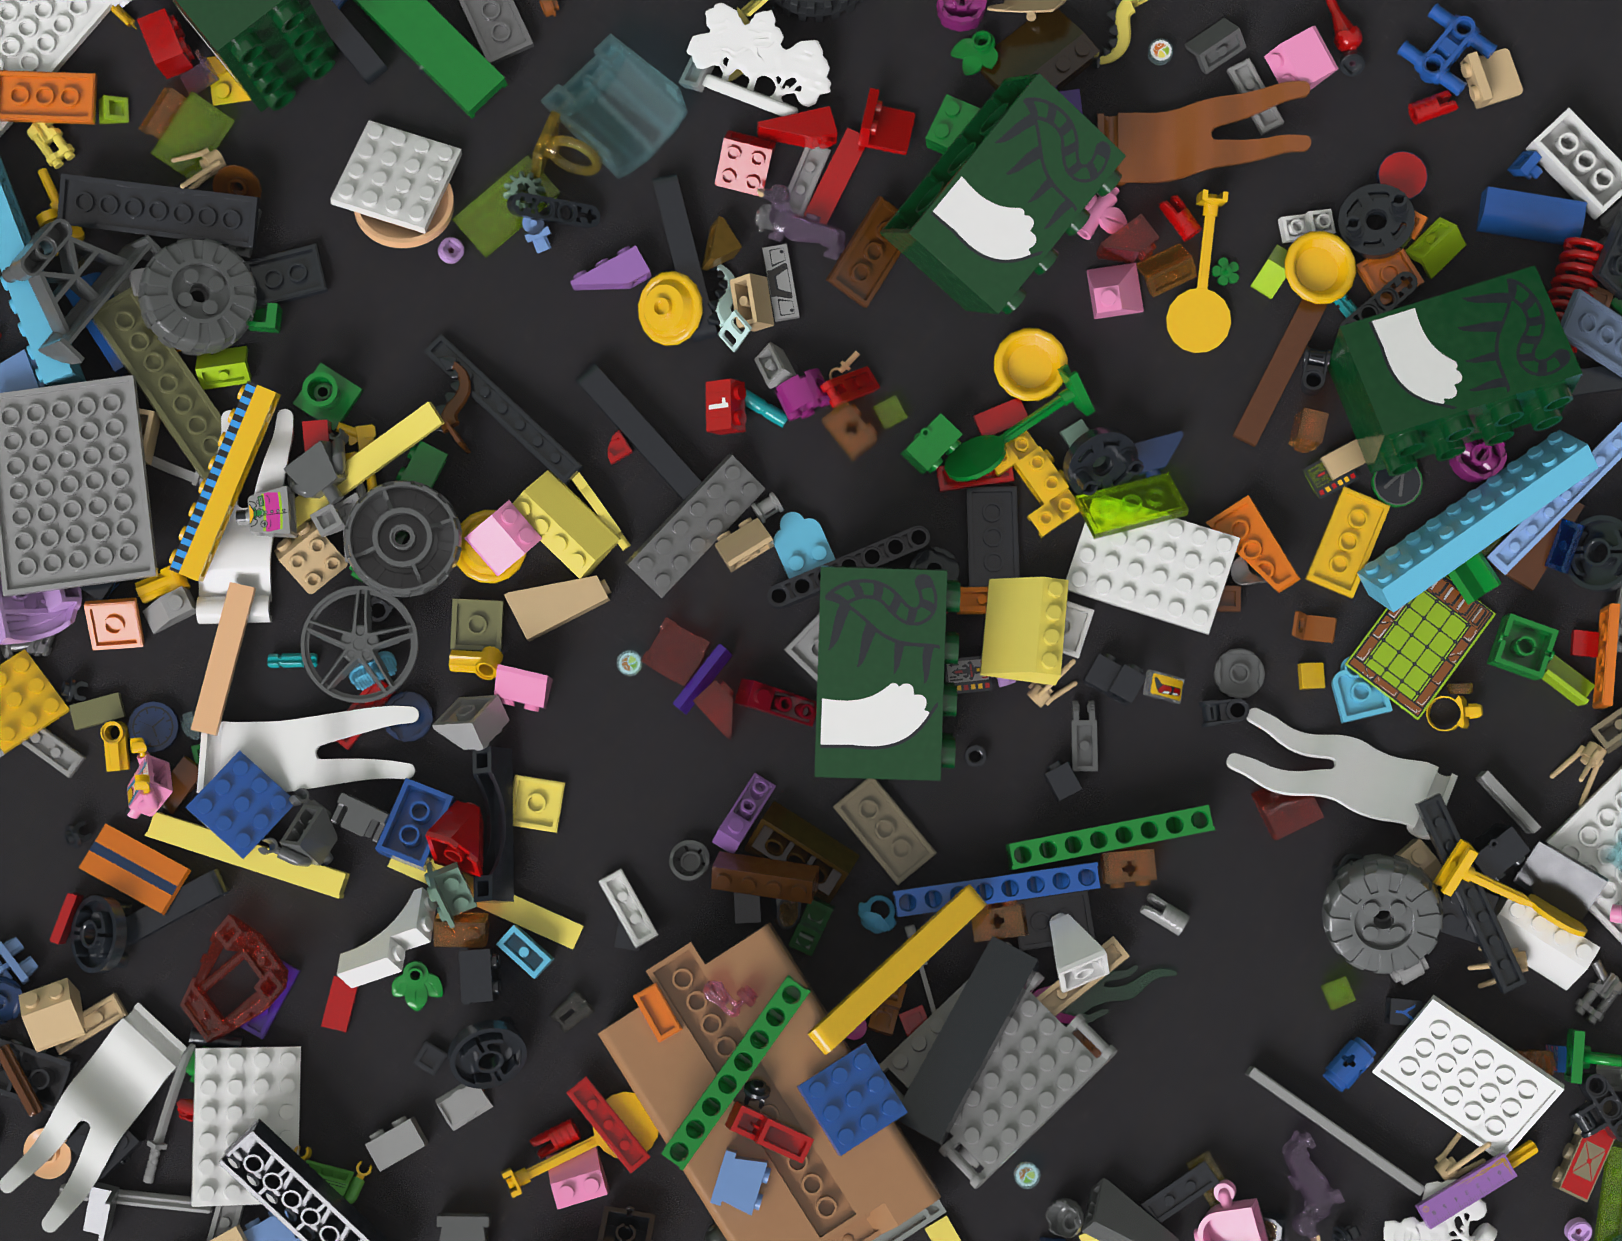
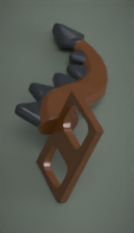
M442 356L440 361L446 371L453 369L451 378H458V381L452 382L450 385L456 393L447 392L445 394L447 404L435 407L445 422L435 431L450 432L459 446L469 454L471 451L454 428L460 424L458 414L467 403L471 393L470 377L466 369L457 362L456 357Z

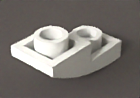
M1331 209L1308 211L1302 215L1284 216L1278 219L1282 244L1294 242L1299 236L1310 231L1336 233Z

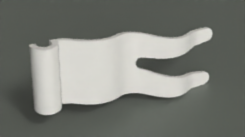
M282 409L277 414L274 434L260 470L254 495L285 485L286 472L284 468L288 465L294 434V415L288 409ZM232 410L225 411L221 416V434L227 432L230 425L228 417ZM238 500L203 582L199 581V596L196 602V616L199 624H219L230 582L256 588L247 623L272 622L269 606L270 602H272L271 553L274 537L257 536L250 531V524L240 526L237 524L236 511L248 509V507H239Z
M382 706L284 721H223L220 724L217 736L201 733L197 793L219 773L239 750L285 792H293L299 788L312 789L361 780L410 779L415 774V767L410 763L375 759H319L317 750L320 746L376 729L398 724L414 723L419 719V711L415 707Z
M1258 708L1249 710L1248 722L1267 732L1278 743L1304 756L1330 759L1334 762L1333 769L1287 771L1268 766L1247 756L1232 753L1226 760V764L1230 769L1247 776L1267 790L1284 795L1328 798L1360 815L1376 820L1407 825V830L1415 837L1430 840L1415 804L1440 793L1445 805H1447L1457 780V775L1452 773L1451 776H1443L1437 772L1438 766L1428 762L1390 756L1354 737L1315 735L1300 732Z
M137 1003L132 1012L114 1026L95 1054L67 1087L38 1139L0 1180V1189L4 1193L13 1192L58 1151L80 1121H86L90 1126V1131L78 1162L66 1186L42 1220L44 1231L49 1233L56 1231L92 1190L118 1142L169 1075L176 1071L181 1056L187 1047L140 1003Z

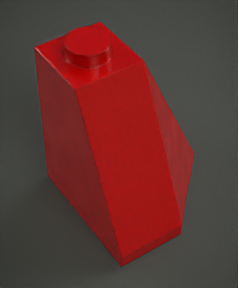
M456 801L425 835L434 863L447 866L457 862L462 872L479 877L482 876L484 821L480 807L471 802Z

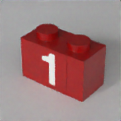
M731 378L706 382V432L719 435L745 432L747 420L745 413V382Z

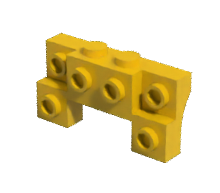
M1027 430L1005 444L1007 447L1006 456L995 468V474L1000 476L1014 466V469L1041 505L1040 508L1027 516V519L1032 521L1039 531L1041 538L1082 511L1083 508L1068 489L1069 486L1064 472L1061 469L1058 471L1055 468L1053 456L1047 449L1043 451L1040 446L1038 447Z

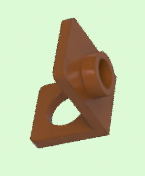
M1295 611L1292 636L1300 640L1333 643L1337 619L1307 615L1301 611Z

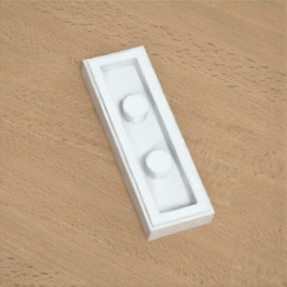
M622 869L599 880L600 886L635 948L658 937L655 927Z

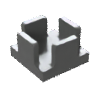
M341 793L337 801L339 804L331 822L336 824L341 822L342 828L359 836L369 838L373 836L380 822L372 840L378 843L390 813L352 795Z

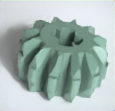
M520 171V178L516 179L514 175H511L512 183H504V188L508 191L503 193V197L508 199L511 195L520 193L522 189H525L526 192L528 189L529 194L541 196L546 190L545 187L540 186L542 180L540 178L534 179L532 172L525 178L523 171ZM520 200L515 202L519 208L530 207V204L521 203Z

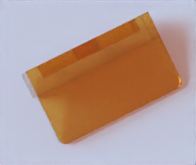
M1181 244L1170 247L1136 264L1137 269L1145 277L1148 291L1152 297L1197 277L1193 257Z

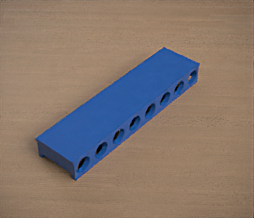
M1098 862L892 891L896 917L937 912L968 884H971L987 904L1100 888Z

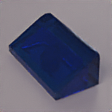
M1562 518L1545 563L1546 567L1565 574L1568 573L1584 530V525Z

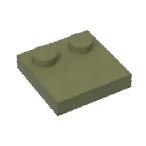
M453 598L450 649L482 651L483 648L492 646L502 651L504 601Z

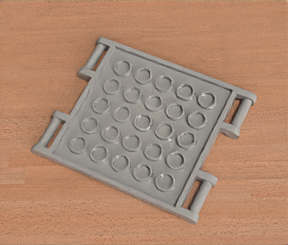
M1039 972L1033 977L949 1133L953 1137L939 1149V1152L944 1157L948 1156L969 1178L970 1184L974 1189L979 1188L1118 1051L1113 1045L1109 1046L1085 1022L1086 1018L1082 1014H1078L1065 1027L1031 993L1044 980V977ZM968 980L879 1064L883 1073L890 1070L909 1089ZM1079 1030L1102 1053L1101 1056L1096 1058L1073 1034ZM890 1082L902 1102L904 1095ZM959 1144L984 1168L980 1173H977L955 1150Z

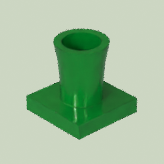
M320 362L314 373L305 379L302 390L293 402V405L316 420H329L332 430L336 432L338 423L344 421L363 393V390ZM328 391L327 395L322 397L323 393Z

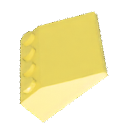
M1050 577L989 579L980 675L1048 685L1057 684L1061 676L1069 580Z

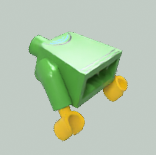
M298 1146L295 1147V1149H294V1151H295L296 1153H297V1150H298ZM307 1146L306 1154L301 1157L304 1161L311 1157L312 1150L310 1147ZM310 1160L306 1161L351 1205L357 1200L365 1183L364 1177L372 1171V1165H370L367 1173H361L359 1167L363 1161H360L356 1166L357 1176L353 1177L354 1172Z

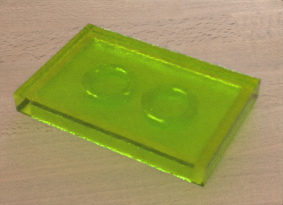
M191 91L150 154L186 179H189L202 170L199 163L202 157L172 163L171 159L201 151L206 147L209 151L217 149L235 121Z

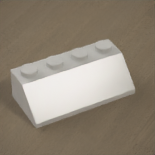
M1501 896L1495 906L1494 912L1510 947L1518 948L1519 951H1526L1528 967L1564 990H1567L1589 968L1600 949L1599 946L1588 939L1569 933L1556 926L1527 905H1521Z

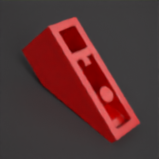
M830 106L757 122V136L760 139L808 147L810 149H815L816 147L826 149L837 142L838 132Z

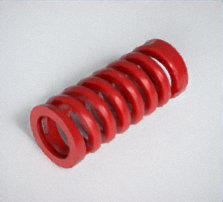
M1569 237L1564 240V251L1559 255L1560 264L1556 266V276L1551 280L1552 289L1547 292L1554 308L1565 311L1570 300L1559 299L1557 296L1561 295L1571 299L1574 289H1581L1594 298L1593 294L1588 291H1594L1598 288V283L1593 280L1596 278L1592 275V271L1595 267L1593 265H1596L1604 245L1578 237ZM1574 245H1585V246H1589V247H1592L1593 250H1592V251L1582 250V249L1576 248ZM1569 270L1570 272L1575 273L1577 275L1567 274L1564 271ZM1561 283H1566L1572 287H1563ZM1556 312L1561 322L1564 312ZM1570 344L1573 353H1576L1578 349Z

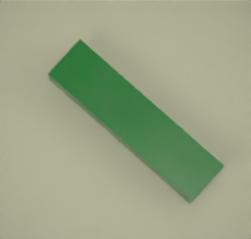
M352 0L471 119L476 116L475 113L502 87L505 88L507 86L505 77L427 0Z
M1209 805L1041 837L1006 844L1009 861L1008 867L1009 870L1208 832L1215 830V826H1213Z
M787 975L664 1147L661 1154L680 1167V1170H684L811 992L810 988H806L790 975Z

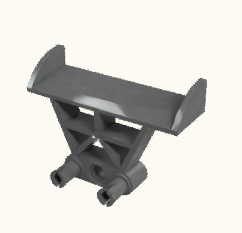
M60 218L45 224L32 236V239L12 261L11 265L2 271V277L8 283H13L16 280H28L53 331L38 351L63 363L79 364L85 358L71 343L141 259L150 261L162 248L147 235L125 245L115 255L72 237L71 225L65 219ZM39 248H43L44 255L39 251ZM59 252L63 273L43 271ZM76 253L83 256L78 263ZM93 260L107 265L106 269L91 286L80 277ZM48 283H57L59 285L52 292ZM70 288L80 297V300L64 318L57 302Z

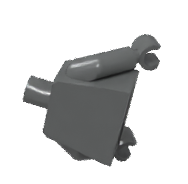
M339 428L338 436L333 432L329 434V438L333 441L332 443L330 441H319L284 468L287 482L292 492L305 498L320 499L325 496L331 505L343 499L344 496L337 486L346 480L345 444L349 440V435L341 428Z
M299 788L295 791L297 795L290 796L289 801L294 806L301 804L303 806L281 839L280 844L282 847H278L277 841L274 838H266L262 841L268 843L270 849L260 847L258 850L263 855L275 853L277 858L296 866L308 867L311 864L326 866L333 860V855L330 851L337 841V834L331 822L332 814L316 800L313 799L311 801L307 789Z

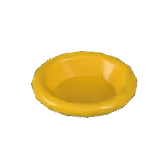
M1310 231L1299 236L1288 248L1284 261L1285 276L1292 290L1302 299L1314 304H1330L1343 298L1352 287L1356 276L1355 257L1349 245L1339 236L1327 231Z
M677 271L661 272L649 280L642 290L638 303L639 320L644 332L654 342L665 346L679 345L691 338L699 327L703 307L699 289L687 275Z
M1023 328L1010 333L999 344L994 355V373L999 385L1009 395L1023 401H1039L1052 396L1063 384L1057 369L1064 364L1068 365V357L1063 345L1053 334L1039 328Z
M482 510L473 513L461 523L462 550L457 566L467 577L480 583H498L509 579L520 569L526 557L525 553L497 577L464 539L496 510Z

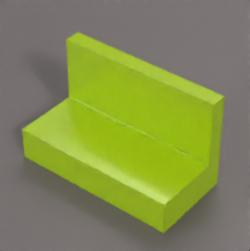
M1439 217L1405 251L1410 259L1422 264L1427 276L1432 279L1466 246V243L1457 225Z
M247 346L227 348L214 354L206 353L197 356L195 370L202 389L246 384L247 381L251 382L252 377L247 363Z
M1554 655L1552 660H1549L1542 678L1577 706L1585 705L1589 702L1587 696L1595 687L1593 683L1556 655Z

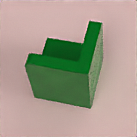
M268 303L267 308L256 310L253 320L247 324L249 326L248 329L250 331L280 333L282 308L277 303Z

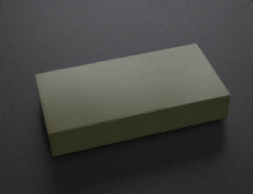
M119 692L69 705L75 730L126 717L121 693Z

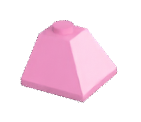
M1136 263L1089 269L1086 271L1094 319L1144 312Z

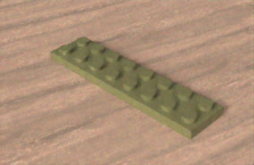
M132 287L106 301L92 318V321L128 373L136 377L137 386L202 480L207 479L210 473L208 469L210 460L214 455L217 456L218 441L221 436V415L175 348L172 347L170 349L157 340V335L147 328L141 316L138 296H134Z

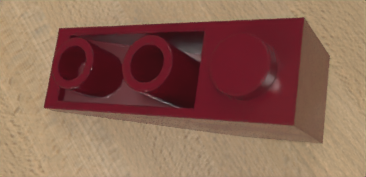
M741 679L734 702L813 727L816 717V701L754 680Z

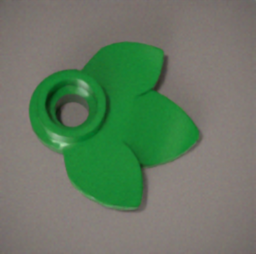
M984 30L976 32L972 38L959 41L950 53L952 57L963 59V72L965 75L976 74L983 66L992 69L998 61V52L994 48L996 44L995 38L991 33Z
M415 960L409 962L404 967L403 974L394 979L392 994L395 997L405 995L408 1006L415 1011H419L425 1005L428 996H443V985L437 975L429 972L426 964ZM418 971L420 976L415 978L411 975V972Z

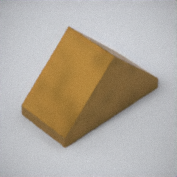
M719 216L710 227L702 270L707 271L733 259L742 248L723 217Z

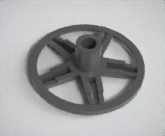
M369 586L342 588L323 598L307 617L301 635L302 660L311 679L321 690L330 696L352 703L373 702L396 691L411 674L419 650L417 628L408 609L397 598L377 592ZM356 594L353 622L350 630L316 621L322 611L331 603L345 596ZM360 594H365L364 625H358ZM370 595L382 598L392 604L401 613L407 624L373 631ZM314 625L342 633L341 640L333 639L312 630ZM409 629L410 633L380 642L379 635ZM311 634L343 650L323 679L315 670L311 660L309 648ZM411 638L408 662L400 676L393 682L378 651ZM344 658H346L349 663L328 685L326 682ZM375 660L389 684L388 687L385 688L369 666V662ZM360 663L381 690L367 695H350L334 688Z

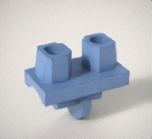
M523 218L522 225L525 231H527V233H524L527 243L533 241L537 253L550 249L551 246L546 236L551 234L548 225H544V221Z
M17 937L6 941L4 944L0 941V955L6 962L2 964L0 961V976L13 979L8 972L11 969L21 983L25 985L30 981L28 977L39 968L31 956L19 964L13 957L24 950Z

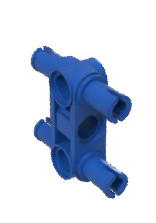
M1437 3L1429 12L1428 17L1445 28L1444 33L1428 52L1423 53L1406 40L1397 54L1415 65V71L1419 73L1420 78L1424 82L1433 83L1434 85L1441 84L1454 93L1455 96H1459L1467 83L1450 72L1451 66L1467 47L1471 46L1489 59L1498 45L1480 34V29L1476 27L1471 17L1457 14L1454 16ZM1464 28L1468 31V33L1461 34L1457 31V29ZM1433 65L1438 70L1431 72L1426 66Z

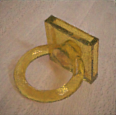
M551 110L533 151L531 172L534 174V177H541L549 158L557 166L573 174L590 176L598 173L602 167L599 154L591 146L579 139L569 136H558L561 114ZM561 146H568L582 152L591 160L592 165L582 166L566 160L559 154Z

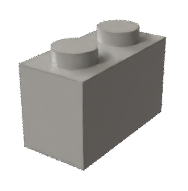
M403 1116L392 1123L393 1129L385 1133L382 1128L369 1136L371 1141L366 1143L365 1146L379 1171L386 1169L429 1144L414 1116L410 1119Z

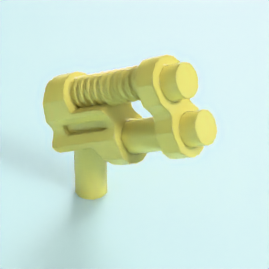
M33 123L27 130V134L31 140H34L43 155H45L46 161L50 166L59 169L64 164L62 162L64 158L70 161L75 157V149L71 144L66 143L62 137L63 132L59 128H54V123ZM52 142L58 147L59 150L53 153L49 147Z

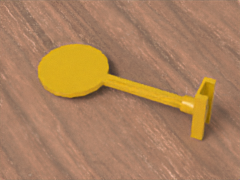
M1203 189L1197 194L1196 205L1204 206L1203 216H1205L1197 288L1189 289L1178 295L1170 304L1166 316L1167 331L1172 341L1181 349L1192 353L1208 352L1218 347L1227 337L1231 326L1230 310L1226 302L1218 294L1207 288L1215 217H1218V208L1228 202L1229 192L1225 191L1217 196L1216 194H1208V190Z
M1463 839L1459 840L1433 881L1436 885L1442 887V893L1450 897L1462 879L1467 882L1472 881L1516 903L1533 908L1545 919L1569 933L1584 937L1588 931L1581 922L1538 896L1530 894L1527 897L1524 893L1475 871V868L1471 867L1479 853L1469 842Z
M621 1092L606 1099L607 1103L646 1151L651 1149L658 1137V1130L635 1093ZM593 1127L594 1135L528 1169L524 1167L513 1172L509 1167L501 1171L504 1179L511 1176L506 1179V1182L510 1189L516 1186V1188L510 1190L511 1196L514 1198L522 1194L521 1186L531 1182L530 1179L596 1146H600L604 1152L614 1158H617V1156Z

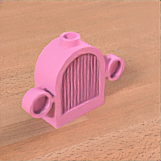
M1221 1180L1214 1189V1196L1220 1204L1213 1206L1206 1213L1199 1228L1194 1229L1195 1241H1269L1257 1198L1232 1201L1237 1192L1236 1186L1229 1180Z

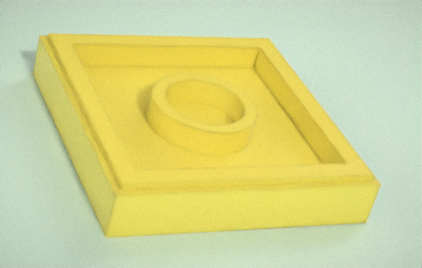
M515 775L513 783V826L558 833L566 783Z

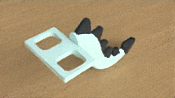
M720 264L710 270H717V278L724 279L718 283V286L723 290L717 289L715 291L718 300L708 302V306L715 312L707 320L720 327L723 326L718 335L735 352L752 327L736 309L733 312L731 311L733 300L730 280L735 277L730 270ZM735 317L745 326L744 332H741L734 324L733 320ZM726 330L736 339L734 345L726 338Z

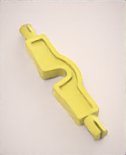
M579 472L572 479L573 483L591 505L596 515L621 538L618 545L624 551L631 544Z

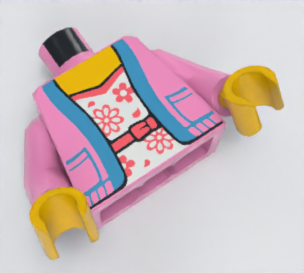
M131 738V753H139L137 759L140 766L127 787L128 806L125 809V813L134 819H137L141 813L147 816H154L173 792L170 763L151 756L149 752H146L147 748L143 738Z

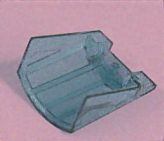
M610 34L593 50L595 56L563 87L557 84L541 99V102L620 179L648 161L669 140L688 111L681 90L675 83Z

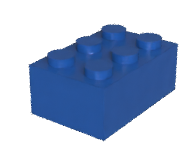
M405 778L376 845V851L381 855L426 872V863L430 862L432 854L425 835L455 803L454 797Z

